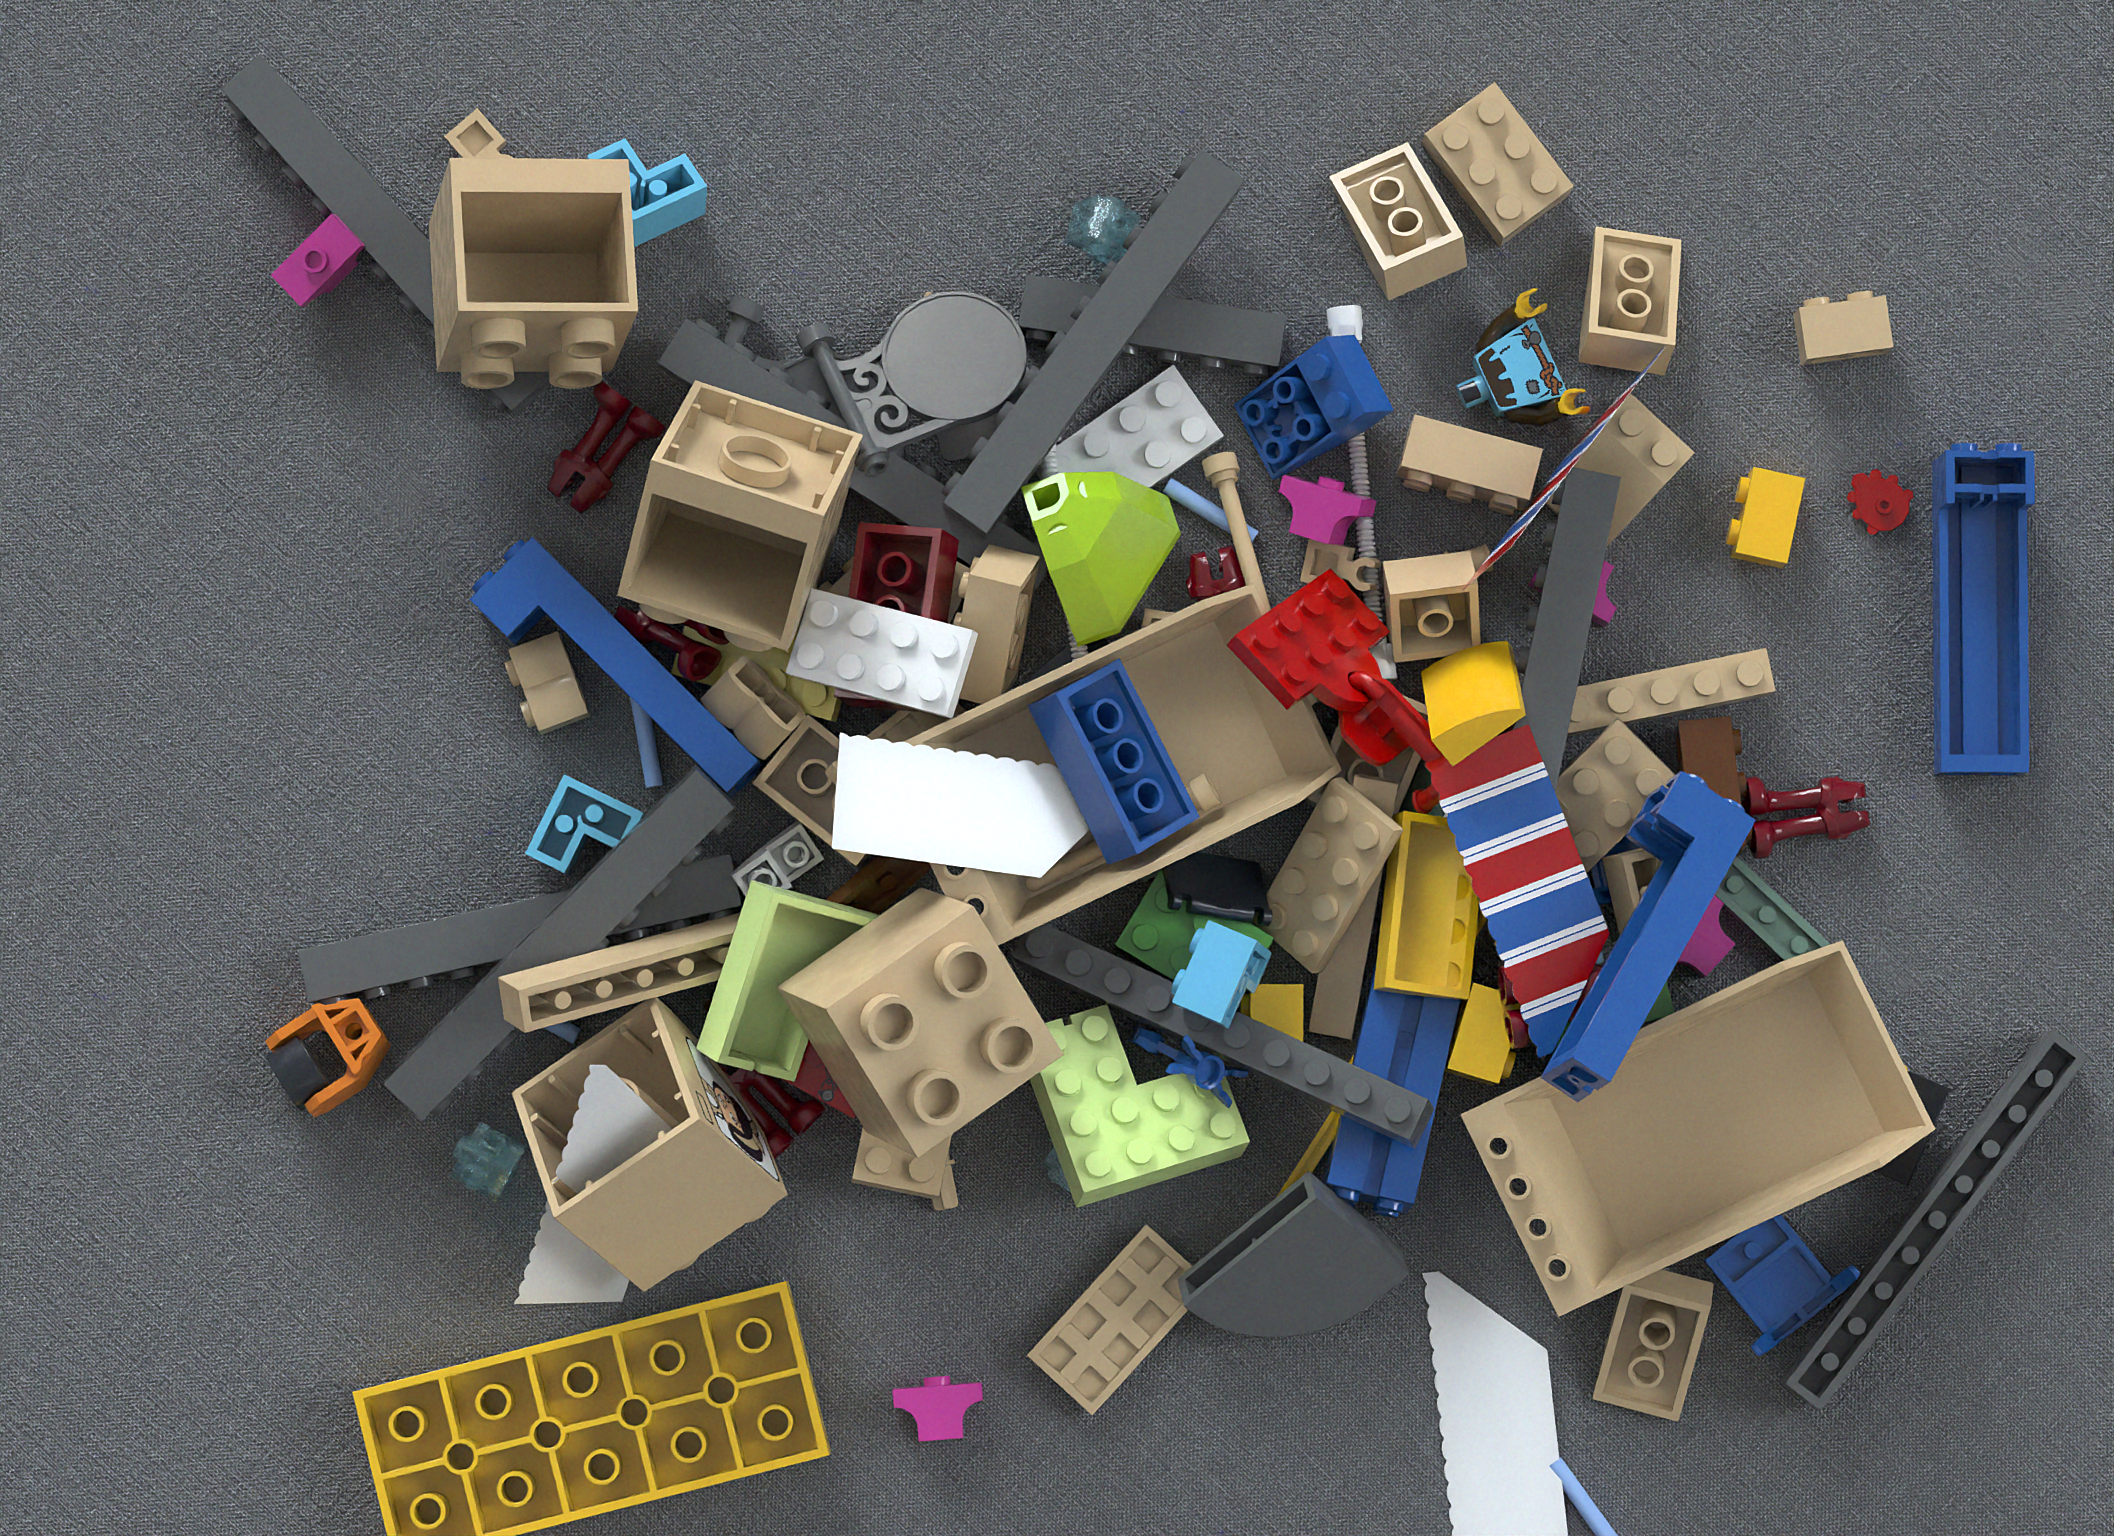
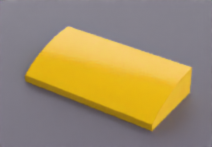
M1508 641L1490 642L1463 649L1421 671L1431 741L1452 766H1455L1526 715L1513 647Z
M1408 811L1393 814L1392 820L1404 830L1388 856L1373 990L1435 998L1469 1000L1480 900H1477V896L1471 886L1472 877L1467 874L1464 868V856L1459 853L1456 847V836L1448 827L1447 817Z

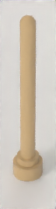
M1234 452L1214 454L1202 461L1206 480L1211 481L1213 487L1219 490L1246 586L1255 585L1268 612L1271 610L1235 486V482L1238 481L1237 474L1240 472L1236 454Z
M1205 772L1189 780L1190 785L1185 788L1197 811L1203 809L1207 812L1222 804L1214 784ZM1096 840L1059 859L1041 878L1028 876L1025 881L1027 889L1032 892L1039 891L1103 857Z

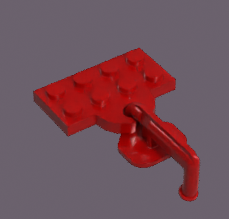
M1331 568L1235 634L1227 643V647L1286 710L1310 693L1324 704L1337 709L1342 737L1366 762L1375 766L1386 765L1410 746L1426 763L1444 756L1431 741L1429 723L1389 681L1382 678L1378 663L1369 651L1383 641L1390 633L1389 629ZM1432 783L1425 790H1416L1412 795V803L1418 813L1429 814L1432 808L1439 804L1440 794L1434 789Z

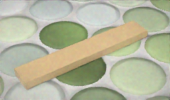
M1355 773L1353 787L1392 819L1399 781ZM1383 867L1325 969L1318 974L1309 1032L1352 1040Z

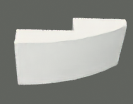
M796 821L751 855L730 875L745 897L751 880L788 890L792 887L790 883L824 860L802 824Z

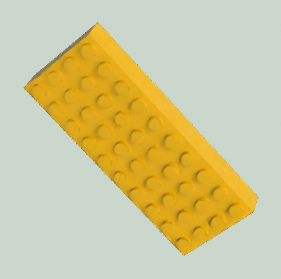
M789 1281L352 1392L387 1536H516L831 1454Z

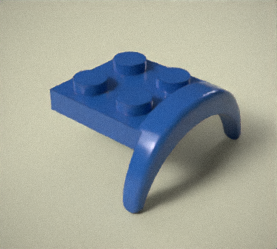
M1781 1214L1736 1234L1703 1261L1761 1332V1335L1750 1345L1757 1356L1763 1355L1802 1326L1848 1288L1860 1275L1858 1269L1854 1265H1850L1832 1278Z

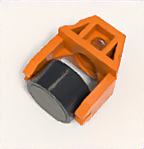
M359 998L341 1000L335 1004H314L311 1006V1009L275 1031L265 1041L270 1051H272L265 1056L280 1084L300 1111L307 1108L314 1118L329 1112L366 1088L392 1046L370 1010ZM317 1031L329 1034L347 1063L344 1076L330 1084L318 1062L302 1041ZM362 1033L361 1037L355 1040V1038Z

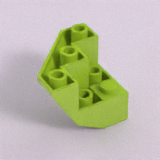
M1113 471L1062 472L1021 487L1043 556L1077 646L1080 647L1120 633L1181 535L1169 497Z

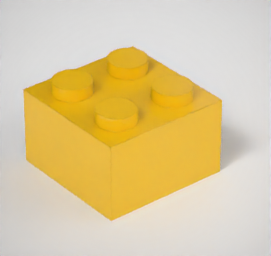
M1472 983L1470 985L1469 1000H1462L1444 1071L1491 1086L1499 1084L1500 1079L1509 1078L1516 1053L1509 1051L1510 1044L1506 1034L1503 1014L1507 1010L1520 1009L1521 1004L1502 1006L1499 990Z

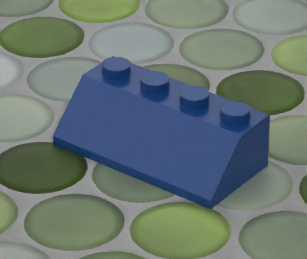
M1120 658L1059 687L1027 705L1108 865L1139 854L1200 818Z

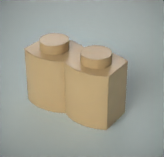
M558 631L508 649L512 660L504 662L513 687L521 685L527 701L519 704L528 728L536 725L542 735L591 716L565 644Z
M741 656L701 698L704 707L722 725L732 729L737 739L749 752L763 760L806 717L800 705L788 693L775 687L767 673L758 664L745 656Z

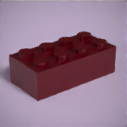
M859 522L848 598L948 623L959 539L941 528ZM835 688L834 697L855 707L923 712Z

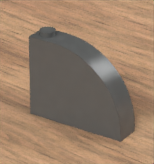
M1308 1171L1181 1275L1177 1281L1184 1307L1201 1319L1222 1329L1244 1335L1284 1337L1318 1331L1354 1316L1378 1300L1387 1291L1397 1287L1403 1278L1409 1274L1401 1246L1345 1200L1337 1197L1334 1191Z

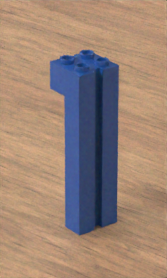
M1956 443L1951 444L1950 450H1945L1932 462L1934 775L2022 776L2029 773L2027 509L2035 504L2034 451H2022V444H1996L1995 450L1981 452L1978 451V444Z
M533 537L526 543L522 539L517 541L503 556L507 562L495 574L491 570L486 572L473 585L472 590L475 594L470 598L472 603L515 646L547 615L731 798L763 768L759 761Z
M1680 771L1668 780L1666 784L1668 788L1661 785L1650 793L1625 836L1662 862L1540 1077L1576 1102L1591 1095L1593 1089L1599 1090L1611 1082L1756 821L1745 813V809L1738 802L1722 798L1709 789L1707 783L1702 778L1694 774Z
M1479 902L1478 918H1479V914H1480V910H1481V909H1480V902ZM1376 957L1352 1064L1429 1099L1434 1107V1111L1416 1149L1340 1115L1336 1136L1331 1144L1323 1183L1334 1191L1337 1197H1341L1353 1208L1355 1203L1361 1201L1372 1204V1213L1390 1218H1398L1399 1213L1406 1214L1415 1202L1460 1000L1373 990Z

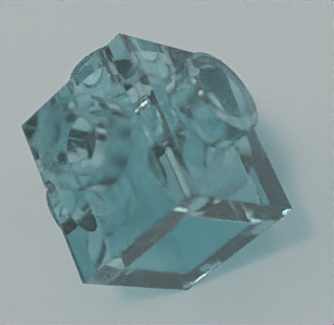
M1097 195L1077 201L1074 204L1065 243L1087 252V257L1093 261L1109 263L1111 260L1123 257L1127 252L1122 245L1134 227L1139 224L1141 214L1126 208L1124 201L1114 197H1101Z
M480 1122L471 1137L463 1134L455 1146L451 1157L456 1159L457 1162L451 1178L497 1202L515 1176L527 1147Z

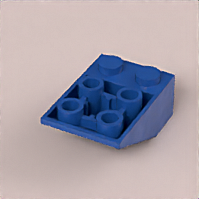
M1355 335L1324 337L1234 404L1272 480L1282 477L1360 435L1394 411Z

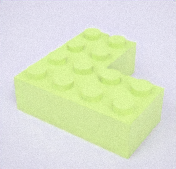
M751 880L696 1049L718 1063L750 1071L754 1069L762 1074L795 1082L809 1039L777 987L880 915Z
M1107 1004L1070 1015L1065 1026L1062 1018L1045 1023L1064 1055L1030 1078V1082L1076 1208L1239 1158L1244 1153L1250 1140L1226 1076L1223 1077L1220 1083L1222 1089L1232 1100L1230 1108H1227L1211 1092V1089L1205 1090L1192 1084L1184 1073L1172 1074L1137 1085Z

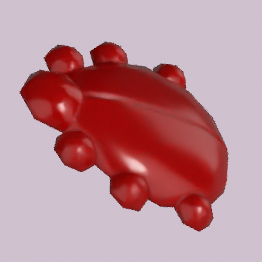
M1878 469L1872 470L1870 477L1864 473L1853 475L1851 485L1855 491H1851L1847 495L1848 501L1856 503L1857 506L1852 511V517L1856 520L1863 519L1868 524V533L1875 535L1878 531H1891L1902 525L1909 514L1910 500L1914 497L1913 491L1909 489L1903 491L1902 487L1898 485L1899 478L1896 475H1889L1887 479H1884L1881 476V471Z

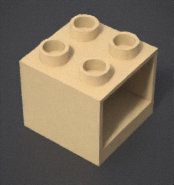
M450 158L429 221L437 372H460L463 385L478 389H491L509 385L514 381V372H549L550 384L559 388L577 389L600 383L602 381V372H612L638 313L629 159Z
M695 380L651 459L617 596L639 602L641 610L647 616L660 622L677 624L691 619L724 630L725 637L732 644L746 650L766 651L772 647H777L788 651L802 621L811 588H818L827 569L863 435Z
M922 887L777 987L865 1131L917 1158L1064 1055L974 906Z

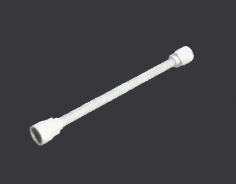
M1337 306L1326 310L1328 330L1331 336L1355 335L1358 342L1361 343L1363 329L1361 306ZM1363 432L1348 440L1350 442L1348 446L1351 447L1349 448L1351 453L1349 457L1352 458L1350 460L1352 464L1350 468L1353 469L1351 471L1353 475L1351 479L1354 480L1352 482L1354 486L1352 490L1355 494L1371 498L1368 491L1370 486H1368L1369 481L1367 480L1369 476L1366 469L1368 465L1365 463L1367 462L1365 458L1367 454L1364 452L1366 447H1363L1366 445L1363 441L1365 440V436H1362ZM1360 517L1356 520L1358 525L1356 529L1359 530L1357 532L1359 536L1357 541H1360L1358 543L1360 558H1374L1376 556L1374 552L1376 550L1374 547L1375 542L1372 541L1375 537L1372 535L1374 531L1371 529L1374 526L1371 524L1373 523V520L1370 519L1371 517ZM1368 566L1365 567L1363 570L1364 580L1368 583L1379 584V581L1376 580L1378 578L1376 574L1378 570ZM1377 585L1376 590L1364 591L1362 593L1363 597H1365L1363 602L1383 622L1380 619L1382 614L1379 613L1382 610L1379 608L1381 603L1378 602L1380 601L1378 596L1380 592L1377 591L1379 590ZM1385 637L1382 642L1369 651L1378 663L1382 678L1392 681L1397 679L1396 664L1393 661L1391 644L1387 643Z

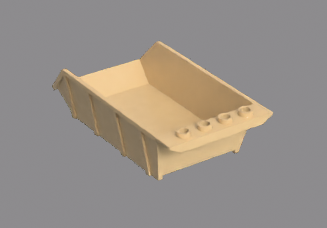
M1251 584L1201 600L903 741L913 747L916 745H927L933 750L947 748L954 753L967 751L975 756L988 754L995 759L1008 757L1016 762L1028 760L1036 765L1049 763L1058 768L1027 705L1059 687L1120 658L1184 786H1189V780L1205 772L1220 796L1222 804L1207 812L1203 809L1197 811L1200 818L1139 854L1109 865L1103 856L1036 892L1027 889L1025 881L1028 876L966 867L962 873L954 875L948 871L947 865L929 862L945 896L964 903L973 898H978L983 902L984 909L979 916L997 945L1005 943L1300 803L1342 771L1307 696L1286 710L1227 647V643L1235 634L1267 613L1255 585ZM1089 830L1061 858L1095 841L1091 831Z
M1843 940L1777 963L1641 1028L1611 1082L1599 1090L1593 1089L1591 1095L1579 1102H1576L1538 1077L1460 1114L1558 1317L1884 1166L1935 1130ZM1495 1138L1505 1140L1507 1144L1505 1153H1497L1493 1149L1492 1143ZM1515 1178L1525 1181L1527 1189L1524 1194H1518L1513 1190L1512 1182ZM1534 1219H1541L1545 1222L1546 1232L1544 1234H1537L1533 1231L1532 1221ZM1559 1259L1565 1263V1274L1558 1275L1552 1271L1551 1263L1553 1260Z

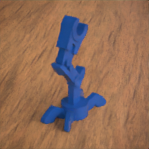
M1138 1025L1135 1026L1128 1039L1129 1042L1155 1056L1161 1052L1174 1059L1173 1061L1176 1063L1169 1064L1165 1071L1166 1073L1186 1074L1187 1079L1192 1084L1205 1090L1211 1089V1092L1227 1108H1230L1232 1100L1222 1089L1220 1082L1223 1080V1077L1230 1075L1247 1077L1249 1073L1246 1069L1228 1065L1224 1066L1223 1061L1210 1052L1198 1051L1195 1048L1194 1042L1187 1034L1181 1042V1046L1187 1054L1164 1044L1165 1040L1158 1033L1145 1030Z

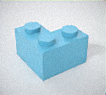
M626 138L587 155V159H629L634 247L705 214L707 185L686 154L647 171Z
M563 775L525 854L570 876L588 837L613 848L645 814L567 775Z
M1208 920L1205 928H1199L1193 936L1189 952L1193 955L1187 969H1180L1174 979L1171 993L1175 996L1172 1003L1183 1010L1229 1029L1245 990L1253 994L1255 993L1272 953L1257 940Z

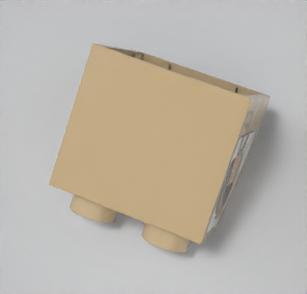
M657 997L645 1000L512 1092L554 1219L644 1292L673 1272L690 1266L701 1253L745 1223L761 1218L773 1204L788 1195L765 1134L752 1112L716 1061L696 1049L699 1040ZM590 1065H607L672 1130L668 1133H665L663 1130L657 1134L658 1140L595 1183L591 1180L585 1183L586 1189L577 1194L562 1180L558 1179L554 1182L557 1179L556 1170L563 1161L562 1151L568 1144V1133L574 1127L573 1117L576 1111L579 1110V1098L585 1092L584 1082L590 1075L589 1067Z

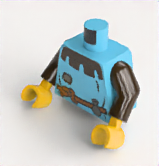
M1533 288L1521 293L1517 298L1516 304L1511 305L1494 318L1476 343L1477 354L1472 360V365L1477 376L1456 385L1458 395L1466 409L1488 400L1496 417L1505 416L1511 423L1537 427L1566 418L1568 414L1584 415L1590 411V406L1575 407V397L1579 393H1585L1586 390L1578 388L1566 390L1535 318L1527 321L1528 317L1536 316L1547 309V303L1538 306L1536 309H1533L1529 304L1530 295L1538 291V289Z

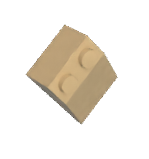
M1408 142L1329 176L1330 183L1368 266L1388 301L1467 267L1464 236Z
M1602 227L1595 228L1581 322L1578 362L1642 372L1653 358L1665 348L1646 372L1665 375L1676 342L1682 240Z
M1631 393L1573 466L1575 468L1621 477L1607 546L1695 453ZM1552 494L1545 504L1558 515L1560 505L1552 504Z
M1661 1269L1620 1288L1592 1399L1678 1422L1711 1309L1714 1283Z

